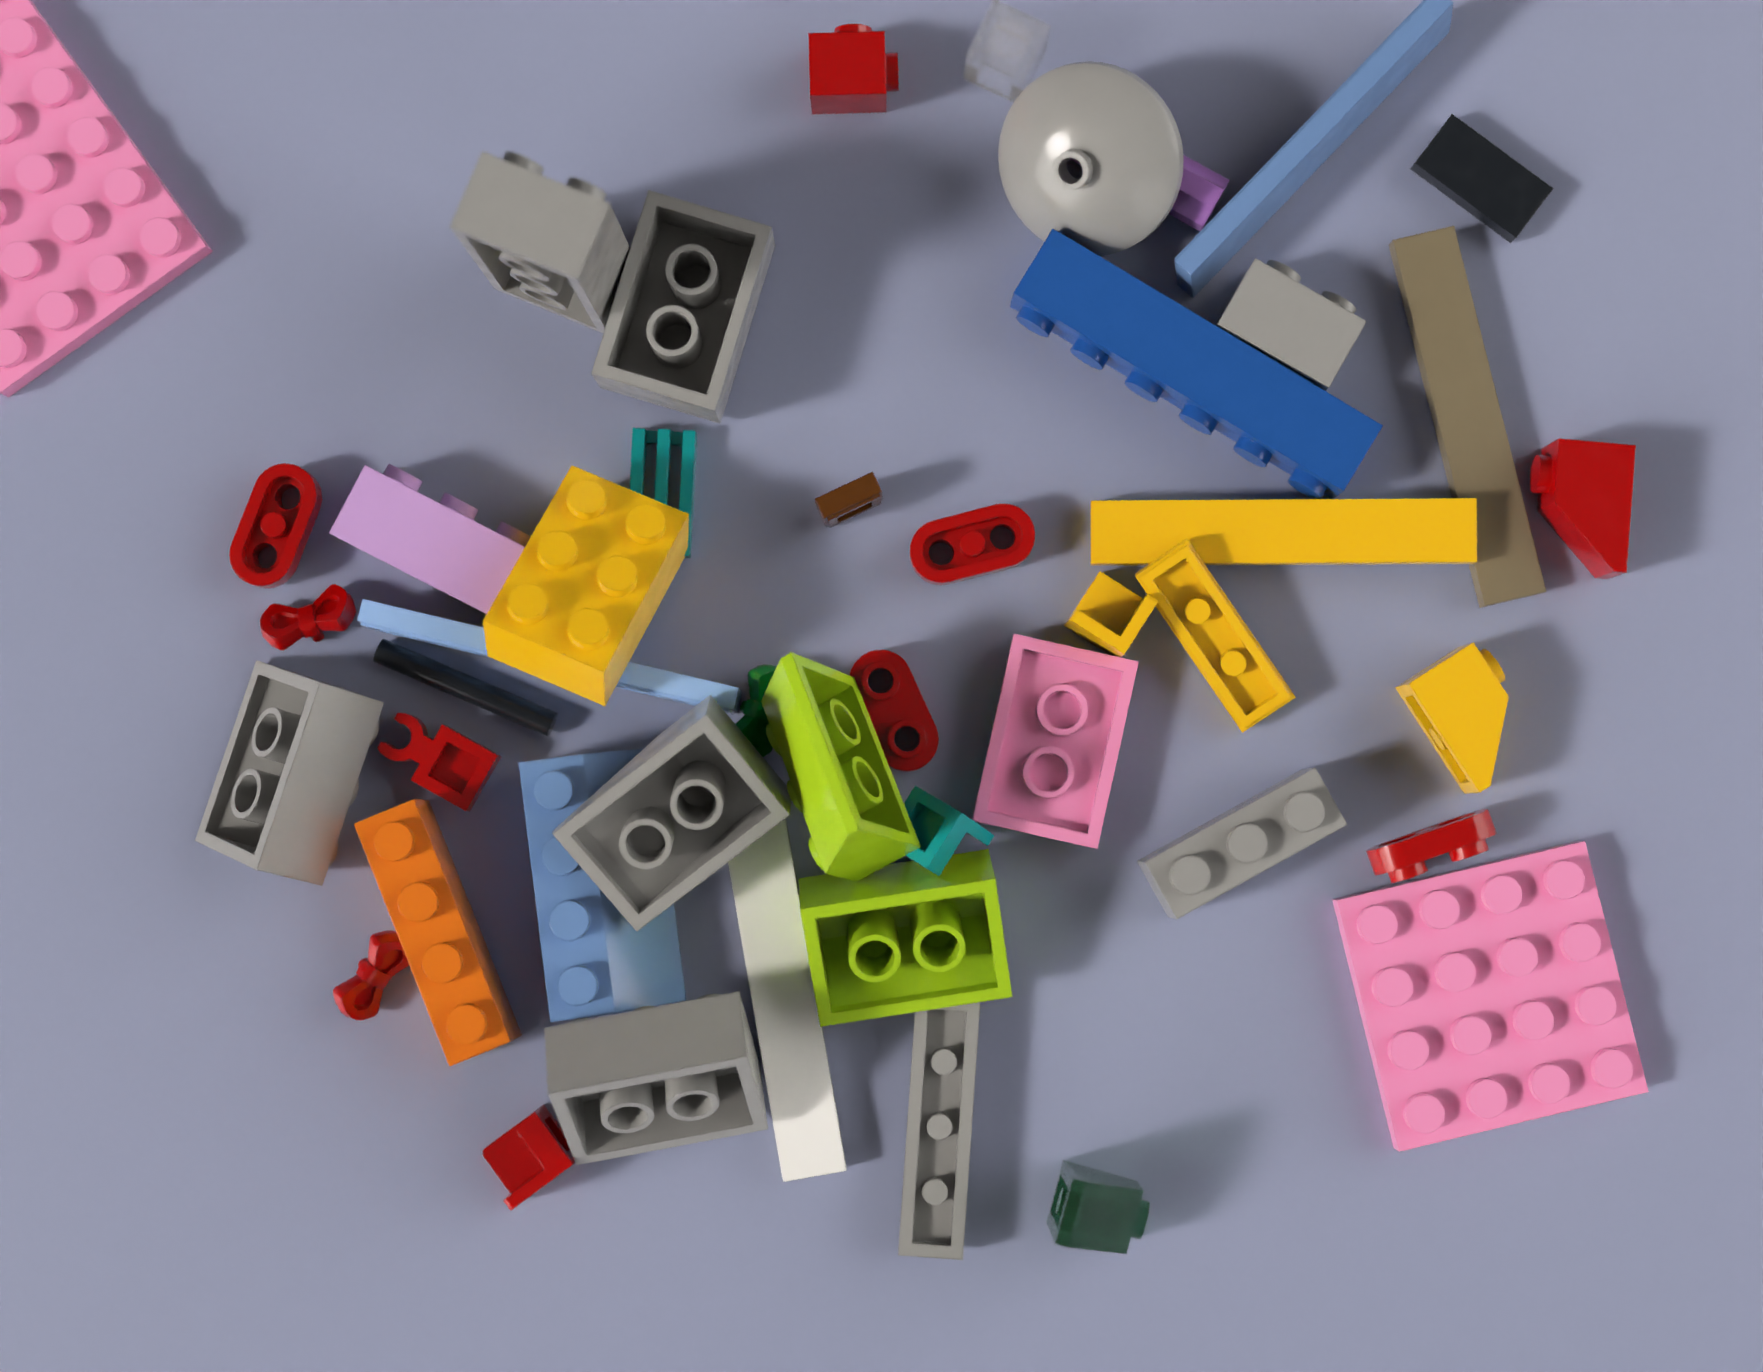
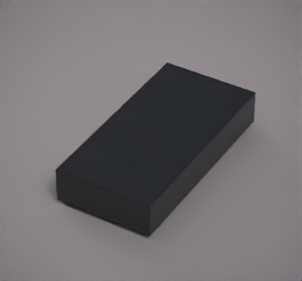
M1453 114L1447 119L1410 168L1509 243L1516 239L1553 190L1551 186Z

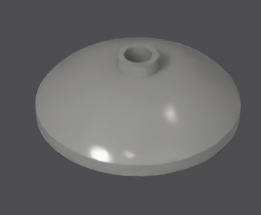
M1087 61L1066 64L1041 75L1030 83L1020 93L1008 111L1001 130L998 148L999 172L1003 188L1012 208L1026 227L1044 242L1051 230L1055 229L1098 256L1126 250L1155 231L1171 211L1178 196L1183 176L1184 158L1181 137L1175 119L1164 100L1147 82L1134 73L1103 62ZM1069 158H1074L1080 162L1083 169L1081 179L1074 178L1068 172L1067 161Z

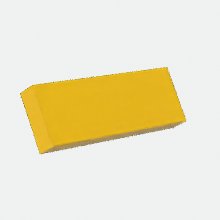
M1188 538L1134 574L1145 592L1158 600L1156 608L1242 733L1296 698Z

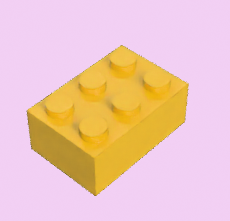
M571 465L483 620L487 656L606 706L685 558L684 555L688 548L689 514Z

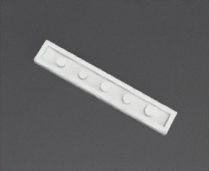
M785 818L728 862L783 1182L847 1170L823 1028L820 1027L800 912L799 890Z

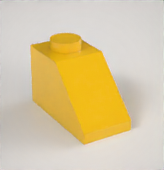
M1474 642L1457 647L1395 687L1464 794L1480 793L1491 786L1509 699L1508 694L1500 684L1505 681V674L1498 661L1488 650L1483 648L1479 651Z

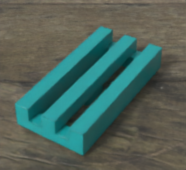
M633 428L629 489L644 495L647 444H656L654 500L668 505L671 445L682 446L679 510L689 514L688 548L684 556L685 558H691L697 432L696 430L676 432L671 431V429H658V431L646 430V428Z

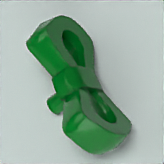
M769 664L759 665L748 672L750 699L741 703L740 710L745 715L736 723V726L762 757L773 750L766 734V725L769 722L761 703L777 665Z

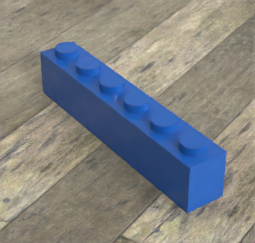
M1055 229L1051 230L1013 293L1010 307L1019 312L1016 319L1024 327L1042 337H1048L1053 332L1073 344L1070 349L1071 353L1085 364L1102 370L1105 364L1127 377L1124 384L1137 395L1151 402H1157L1160 397L1181 409L1179 417L1186 424L1207 435H1211L1215 429L1235 441L1234 451L1247 461L1260 467H1266L1270 462L1290 474L1288 483L1310 498L1321 499L1325 495L1330 499H1334L1346 489L1383 427L1380 423Z

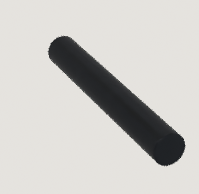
M386 639L381 640L375 651L373 662L543 735L549 736L556 723L558 713Z

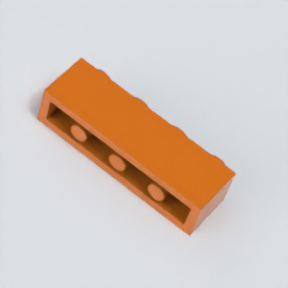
M413 799L354 823L449 1067L522 1036L430 801Z

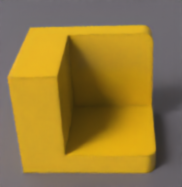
M1099 571L1064 626L1108 655L1122 657L1157 605L1158 600L1149 594L1142 598Z

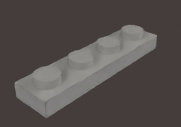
M980 1002L915 1012L898 1245V1255L963 1260Z

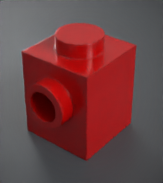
M845 24L836 27L832 33H808L812 114L885 113L886 92L899 91L898 52L885 53V31H872L871 27L864 24Z

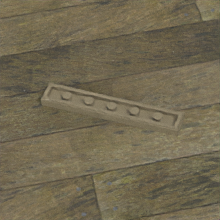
M1450 226L1394 239L1388 246L1451 497L1477 498V562L1468 565L1479 608L1544 593L1546 588L1455 227Z

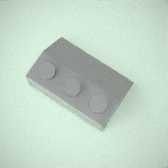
M256 660L195 841L255 870L322 886L328 867L332 865L337 856L338 838L348 808L357 796L359 789L358 778L369 746L377 737L379 716L384 702Z

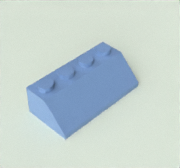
M643 749L588 753L518 762L550 1022L633 1011L643 1006H659L687 1000L675 903L639 931H636L552 834L556 827Z

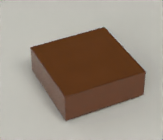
M870 472L815 498L816 508L825 527L829 526L831 528L880 505L882 490L874 473Z

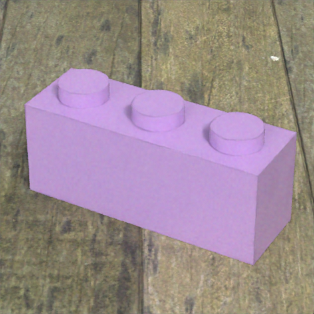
M391 464L387 465L383 474L364 465L329 534L487 614L531 536L502 521L496 532L475 522L474 519L479 510L447 493L443 494L439 503L418 492L423 481Z

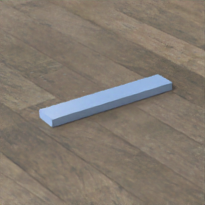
M362 599L357 621L361 622L360 625L488 657L484 627ZM632 662L628 663L616 685V688L697 706L711 695L726 714L731 715L734 712H738L742 691L738 687Z

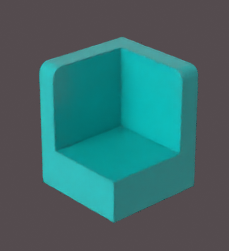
M916 785L904 802L921 846L905 856L938 876L941 875L966 833L987 846L995 836L960 811Z

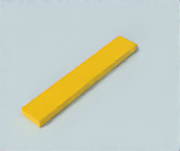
M1477 498L1096 500L1090 502V566H1146L1187 538L1205 565L1474 564L1477 562Z

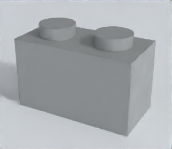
M1255 258L1216 326L1326 391L1367 321L1355 315V306L1340 295L1329 291H1324L1320 295L1300 284V275L1289 266L1275 260H1268L1265 264Z

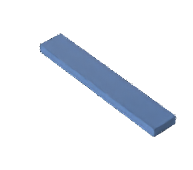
M1423 0L1174 258L1176 280L1180 288L1194 298L1444 39L1450 31L1454 2L1451 0Z

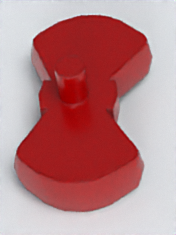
M332 584L312 604L300 608L278 603L269 605L260 618L261 633L272 647L282 651L304 636L305 638L311 637L314 642H319L324 638L322 631H345L355 618L356 606L352 596L344 588Z
M386 930L371 935L368 958H363L359 961L357 975L333 989L335 1003L346 1017L361 1021L376 1016L379 1011L383 989L392 976L409 966L396 931Z

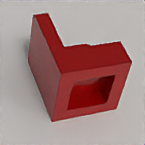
M544 1104L483 1150V1157L510 1192L503 1200L510 1211L575 1163L562 1128Z

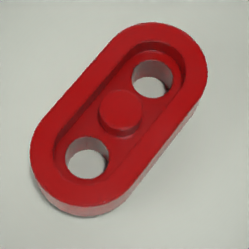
M283 463L269 467L258 477L229 552L231 566L236 575L243 581L260 588H275L286 583L294 575L322 505L320 485L309 472L297 465ZM290 488H297L300 492L298 505L292 509H285L281 501L283 493ZM273 546L277 552L276 562L271 567L262 568L258 560L259 553L263 548Z
M1004 503L933 520L924 524L914 534L910 545V561L914 571L920 578L935 585H948L1007 570L1021 564L1030 554L1035 542L1034 525L1030 517L1022 509ZM999 527L1009 529L1014 536L1013 545L1007 549L996 548L990 540V534L994 529ZM937 543H945L953 551V559L945 565L935 564L929 557L930 548Z
M888 650L867 652L854 663L850 676L856 680L887 762L891 768L898 771L910 772L918 770L927 765L937 751L939 744L937 727L906 661L898 654ZM880 669L888 671L893 678L891 689L885 693L874 692L868 684V679L872 672ZM903 727L913 728L919 735V745L912 751H902L895 744V734Z
M1481 809L1383 842L1367 849L1366 853L1374 875L1388 873L1391 883H1396L1427 872L1428 868L1425 860L1449 853L1451 861L1455 862L1489 850L1485 839L1497 834L1489 810Z

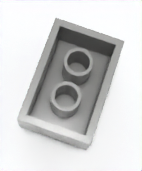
M648 190L591 372L599 387L721 423L775 248L772 227Z
M739 991L722 995L708 994L695 1000L658 1007L643 1006L631 1012L594 1019L580 1018L567 1024L544 1028L548 1095L576 1165L768 1129L760 1063Z

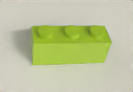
M792 652L780 658L761 700L769 722L766 725L768 740L773 749L782 757L790 778L787 782L788 794L796 808L804 815L811 834L808 846L814 861L825 871V874L857 882L920 848V843L855 678Z
M989 849L953 854L940 876L913 860L889 864L857 882L828 874L799 878L800 912L820 1027L1013 997L996 878Z

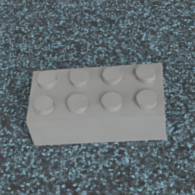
M482 151L450 225L454 234L494 289L604 333L630 250L611 204L604 201L607 194L595 185L578 178L569 177L566 185L542 176L544 168L535 161L520 154L506 151L503 159Z

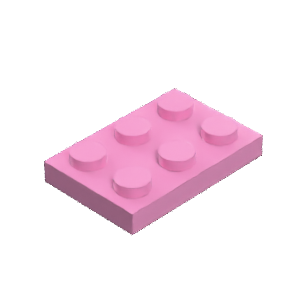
M1013 634L972 820L1098 849L1139 662Z

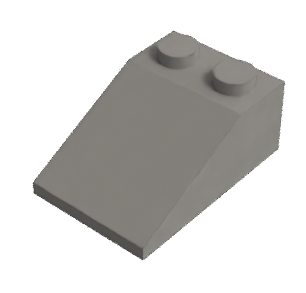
M709 695L659 734L556 827L552 834L636 931H639L790 815L791 798L788 794L787 785L716 700Z

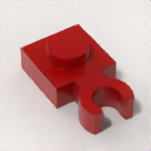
M397 713L394 720L409 728L411 741L403 749H397L394 745L381 741L377 747L380 753L393 761L408 762L414 760L419 763L411 781L464 811L470 812L502 756L444 724L441 725L433 739L428 736L427 728L419 718L406 713Z

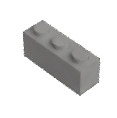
M1302 769L1141 858L1137 862L1166 915L1173 919H1179L1348 824L1317 769Z

